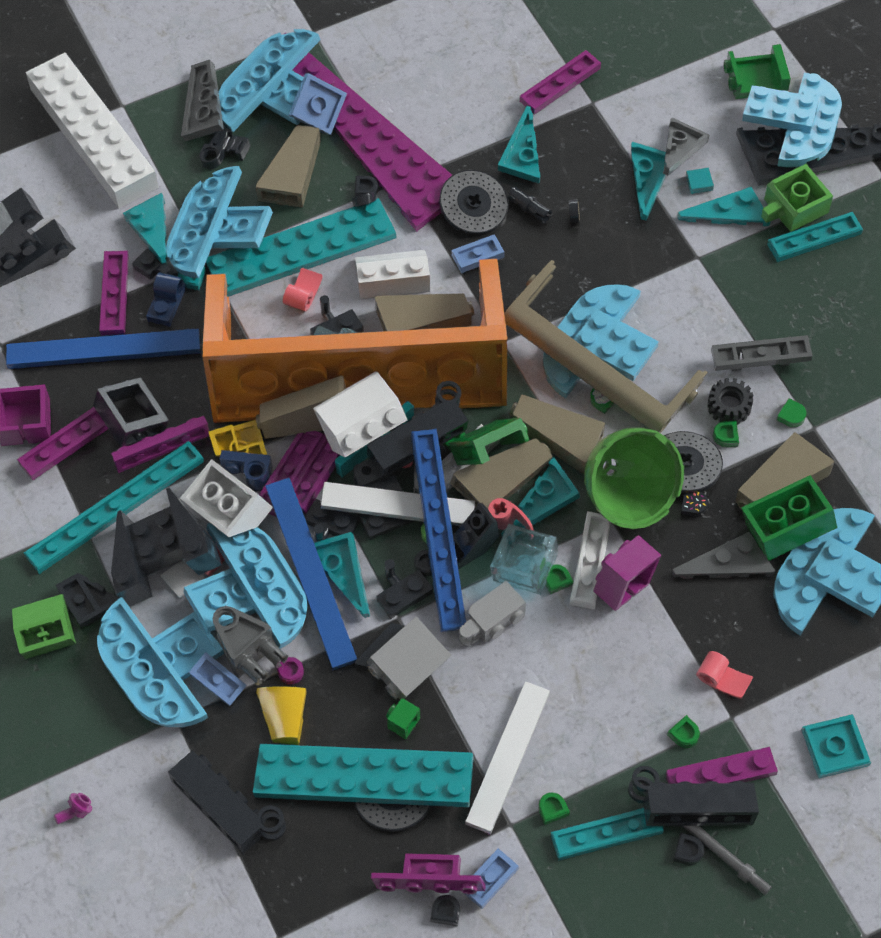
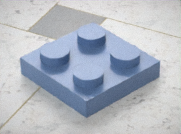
M307 73L304 75L289 116L308 126L319 128V131L325 135H331L347 93Z

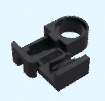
M229 128L215 132L210 143L204 144L200 151L199 157L203 167L206 169L217 168L222 163L226 155L225 152L229 153V151L231 153L235 152L239 159L243 161L251 146L249 138L233 135ZM209 155H216V158L211 161L205 160Z

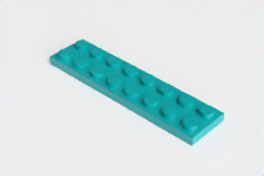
M377 198V200L368 204L351 207L264 237L259 248H232L209 256L205 263L211 275L226 274L227 297L298 273L301 268L310 269L396 239L397 235L380 199Z
M260 744L253 795L255 798L469 807L474 757L473 753Z

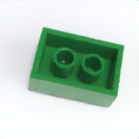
M811 475L741 507L746 526L768 561L838 528L834 509Z

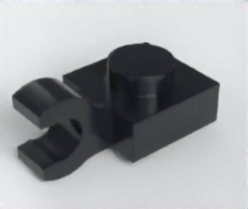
M148 248L132 262L133 269L150 280L155 275L157 276L158 273L172 275L169 273L172 269L166 265V262L162 264Z

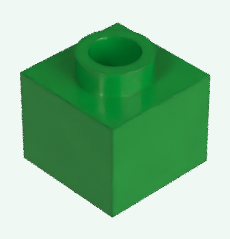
M402 698L397 705L393 704L387 712L388 729L406 739L420 720V708Z

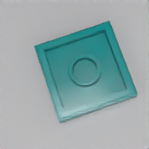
M853 714L802 726L801 731L819 779L870 766L871 760Z

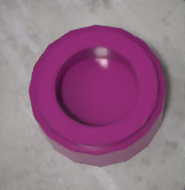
M288 657L284 664L280 661L282 666L277 668L279 679L285 684L293 685L298 683L304 675L302 662L294 657Z

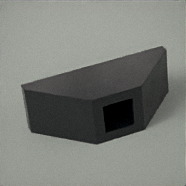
M483 502L476 506L453 535L458 569L485 554L499 537L497 521Z

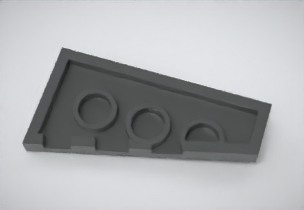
M210 59L191 65L181 137L185 141L224 130L215 64Z

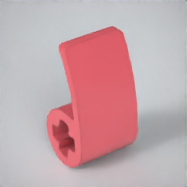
M301 268L295 285L289 284L286 288L283 304L305 312L308 311L321 284L322 274Z
M497 498L490 503L488 510L496 519L498 529L504 530L509 528L517 519L525 526L533 538L535 534L532 523L516 505L503 498Z
M709 651L696 676L705 684L725 694L741 699L753 676L728 667L729 661L725 656L715 651Z

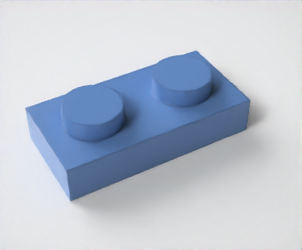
M494 234L453 249L452 257L460 272L463 273L479 267V260L481 259L498 260L504 258V250Z
M206 652L189 672L193 678L229 707L247 686Z
M498 848L474 874L482 877L486 885L485 891H477L475 894L465 895L483 909L518 871L519 866Z

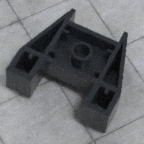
M19 188L0 202V287L54 264L67 257L69 253L76 249L65 228L55 219L36 232L31 229L44 218L33 198L22 188Z
M170 488L166 489L170 506L135 523L121 510L117 511L111 576L116 595L120 598L122 597L130 607L153 597L147 575L182 559L198 576L221 566L216 544L183 501Z

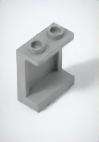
M416 616L373 654L367 663L371 674L377 679L381 678L387 684L386 689L389 694L395 699L399 698L401 700L402 698L405 699L440 667L451 654Z

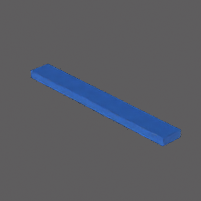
M199 329L7 344L6 365L8 369L199 354L201 353Z
M437 429L411 432V440L440 632L460 630V627L466 623Z
M290 477L266 485L268 496L301 586L304 589L332 670L356 663L357 657Z

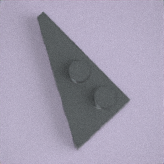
M672 117L668 130L663 174L670 175L707 144L710 135Z
M750 532L672 569L674 578L680 577L683 579L699 575H709V578H730L731 576L749 577V574H766V577H771L775 573L774 568Z

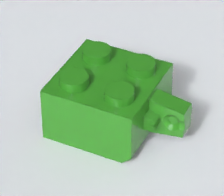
M804 164L772 180L767 185L764 200L768 206L762 209L761 217L766 223L779 218L789 231L792 232L829 213L833 195L808 165Z

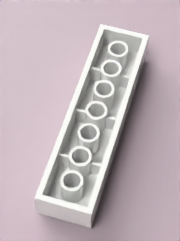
M66 53L26 72L31 91L119 209L159 188L155 170Z

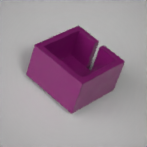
M45 385L0 389L1 446L24 444V440H27L28 444L41 443L51 436L50 398Z
M639 535L632 541L626 540L615 554L609 553L602 560V569L595 578L597 582L593 592L614 611L618 610L631 599L632 596L630 594L635 596L650 584L661 554Z

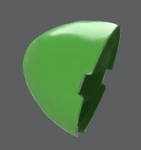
M626 428L604 437L591 451L584 471L586 490L596 510L613 524L630 529L648 527L665 517L669 513L668 509L676 497L680 496L684 482V466L675 444L658 431L646 428ZM612 459L615 460L616 465H612ZM610 469L614 470L613 473L607 474Z

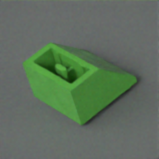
M63 594L12 609L14 634L19 653L25 659L76 644Z

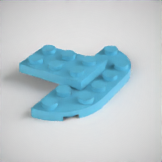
M294 29L292 33L281 35V32L276 33L260 43L224 81L219 90L224 125L234 132L259 104L298 125L300 121L290 117L289 113L304 77L292 71V69L321 40L319 34L310 30Z
M804 72L798 93L752 85L742 121L787 129L778 166L799 167L816 158L820 160L830 150L840 117L841 97L835 87L822 79L818 74Z
M239 166L227 167L213 172V177L208 178L204 183L199 181L186 196L166 246L167 256L173 267L180 274L190 278H199L211 248L260 247L273 212L270 206L228 207L242 174Z
M605 285L588 291L577 300L558 326L564 333L632 381L635 380L655 352L659 341L622 322L641 294L640 290L627 285ZM544 352L543 366L547 376L546 379L551 387L566 399L580 378Z
M853 508L834 509L838 528L792 549L777 574L773 594L780 617L795 633L802 634L827 592L873 618L881 605V564L856 551L855 548L874 520L875 515Z
M208 523L206 530L230 569L184 587L183 591L206 632L209 633L216 630L212 619L214 612L220 607L229 606L248 615L257 613L260 619L271 627L276 645L280 649L285 647L300 633L307 613L306 595L297 577L277 545L261 529L256 527L228 537L213 524ZM224 614L219 618V623L225 626L232 623L234 619Z
M122 597L110 606L101 620L102 624L99 635H97V644L104 665L132 705L147 720L165 727H186L207 719V713L183 680L191 676L189 674L190 670L205 652L214 659H217L224 654L223 648L211 632H206L195 611L159 635L151 638Z

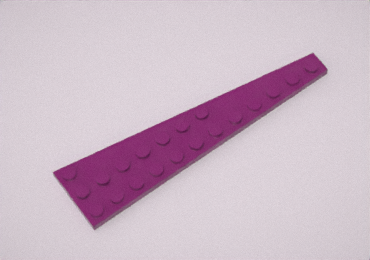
M308 53L292 71L303 77L309 73L347 93L333 129L355 157L362 162L364 168L371 172L380 188L383 187L389 199L396 203L402 215L417 232L442 213L439 205L440 192L444 183L452 174L313 55Z

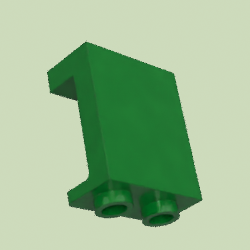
M781 44L772 45L771 53L765 55L735 58L733 51H728L727 60H724L723 66L725 74L728 73L729 75L728 86L729 90L733 91L735 99L748 98L752 85L781 91L789 90L791 77Z
M522 418L495 420L449 442V446L457 466L484 464L490 461L485 448L486 445L499 440L501 445L526 443L529 441L528 430Z

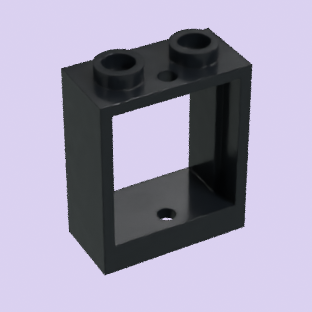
M141 377L97 389L93 406L120 448L133 445L145 437H152L166 430L169 420ZM135 397L148 418L126 424L113 403Z

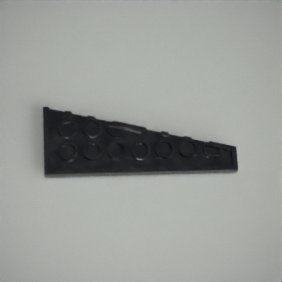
M874 124L873 127L851 125V128H836L828 153L820 160L816 158L808 161L806 164L814 173L881 158V124ZM743 127L737 128V138L758 186L769 184L772 180L798 168L778 166L787 129L765 130V127H758L757 130H743Z

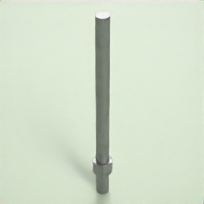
M682 826L738 873L737 876L745 883H751L764 895L771 890L772 887L755 873L756 870L751 865L741 862L701 827Z

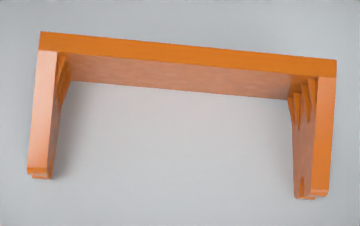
M497 259L479 260L480 326L231 340V309L229 297H227L226 274L207 275L203 362L213 423L256 420V415L260 414V404L339 376L344 377L346 388L374 372L380 374L397 396L401 405L409 401L414 408L432 407L435 404L438 385L444 381H453L461 389L460 408L507 406V332ZM446 386L441 389H451L457 393V391L451 386ZM448 394L442 396L446 400L454 399L453 396Z

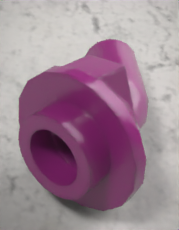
M83 793L70 794L68 800L70 808L54 814V819L57 824H60L76 816L84 818L92 811L91 800Z

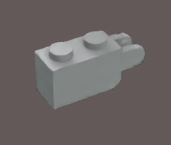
M507 580L470 606L469 620L459 630V642L463 646H472V643L474 644L480 639L484 642L491 638L496 639L504 632L507 626L517 624L524 618L526 602Z

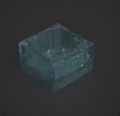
M508 524L490 565L493 581L503 583L507 580L512 587L541 595L548 575H550V570L559 553L557 538Z

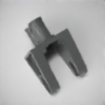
M229 606L220 607L214 612L212 619L217 631L218 643L223 648L224 655L237 678L246 673L256 685L262 684L260 679L262 678L265 681L269 676V673L257 663L263 656L270 660L276 668L282 666L279 663L280 661L283 664L287 661L288 655L274 644L272 630L267 623ZM224 614L233 617V622L228 625L222 626L219 623V618Z

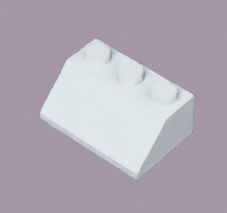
M425 250L355 257L360 299L430 291V272Z
M378 372L370 374L313 408L332 451L343 457H347L407 421L399 399Z
M212 459L180 498L228 537L258 527L273 508L261 496Z

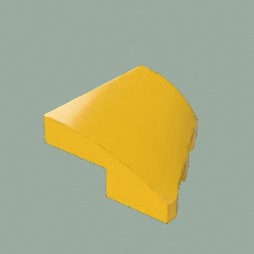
M256 420L209 431L216 456L220 457L221 450L267 455Z
M257 688V697L259 698L272 742L299 745L307 693L306 688Z

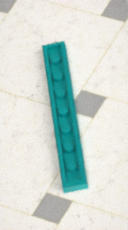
M189 441L25 551L26 559L38 574L42 573L114 524L117 520V511L121 510L127 515L202 464L204 458Z

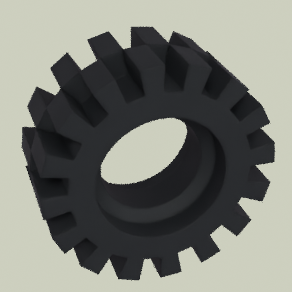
M725 378L724 383L721 380L717 381V384H714L710 390L707 403L708 412L710 415L713 414V419L716 421L720 418V422L736 421L737 425L740 424L741 419L744 422L751 413L754 395L753 392H750L751 388L749 385L744 388L745 382L741 380L740 384H738L737 378H733L732 382H729V378ZM725 396H732L738 399L740 404L736 407H728L721 402V399Z

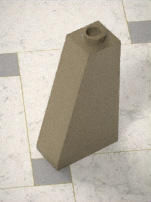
M296 125L256 185L258 201L303 208L321 143L319 128Z
M464 293L383 295L375 297V310L383 332L471 326L472 316L475 315L472 302H467Z
M335 377L260 404V414L256 415L258 429H262L265 439L296 435L297 433L309 431H323L313 408L347 389L344 377Z
M521 395L518 403H513L510 411V416L513 419L522 418L530 439L536 438L540 443L546 444L552 454L584 474L586 462L591 451L604 436V422L525 395Z
M794 432L740 487L735 502L740 508L809 475L817 483L831 474L834 460Z
M535 438L489 457L490 461L484 464L470 465L456 471L450 483L466 500L475 501V508L479 503L483 502L488 509L493 500L497 498L507 500L548 466L553 456L548 446L540 443Z

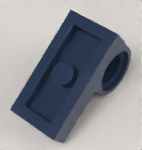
M164 273L157 274L153 287L154 299L146 315L148 322L170 327L186 289L183 278Z
M221 450V467L230 474L244 473L246 485L255 492L262 491L272 474L271 455ZM254 474H261L258 477H253Z

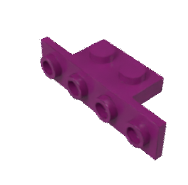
M405 854L403 874H371V879L375 886L385 892H393L395 889H406L413 893H419L422 890L449 893L450 890L465 894H475L477 891H485L486 885L480 875H460V855Z

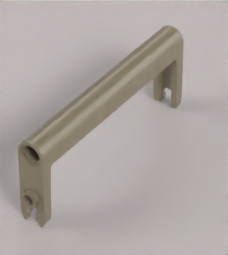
M551 260L537 276L533 274L527 281L525 290L504 313L505 323L647 428L661 433L686 402L689 405L698 395L696 390L702 384L703 378L708 372L698 370L668 405H663L529 307L553 278L551 273L556 269V266L553 265L555 262Z

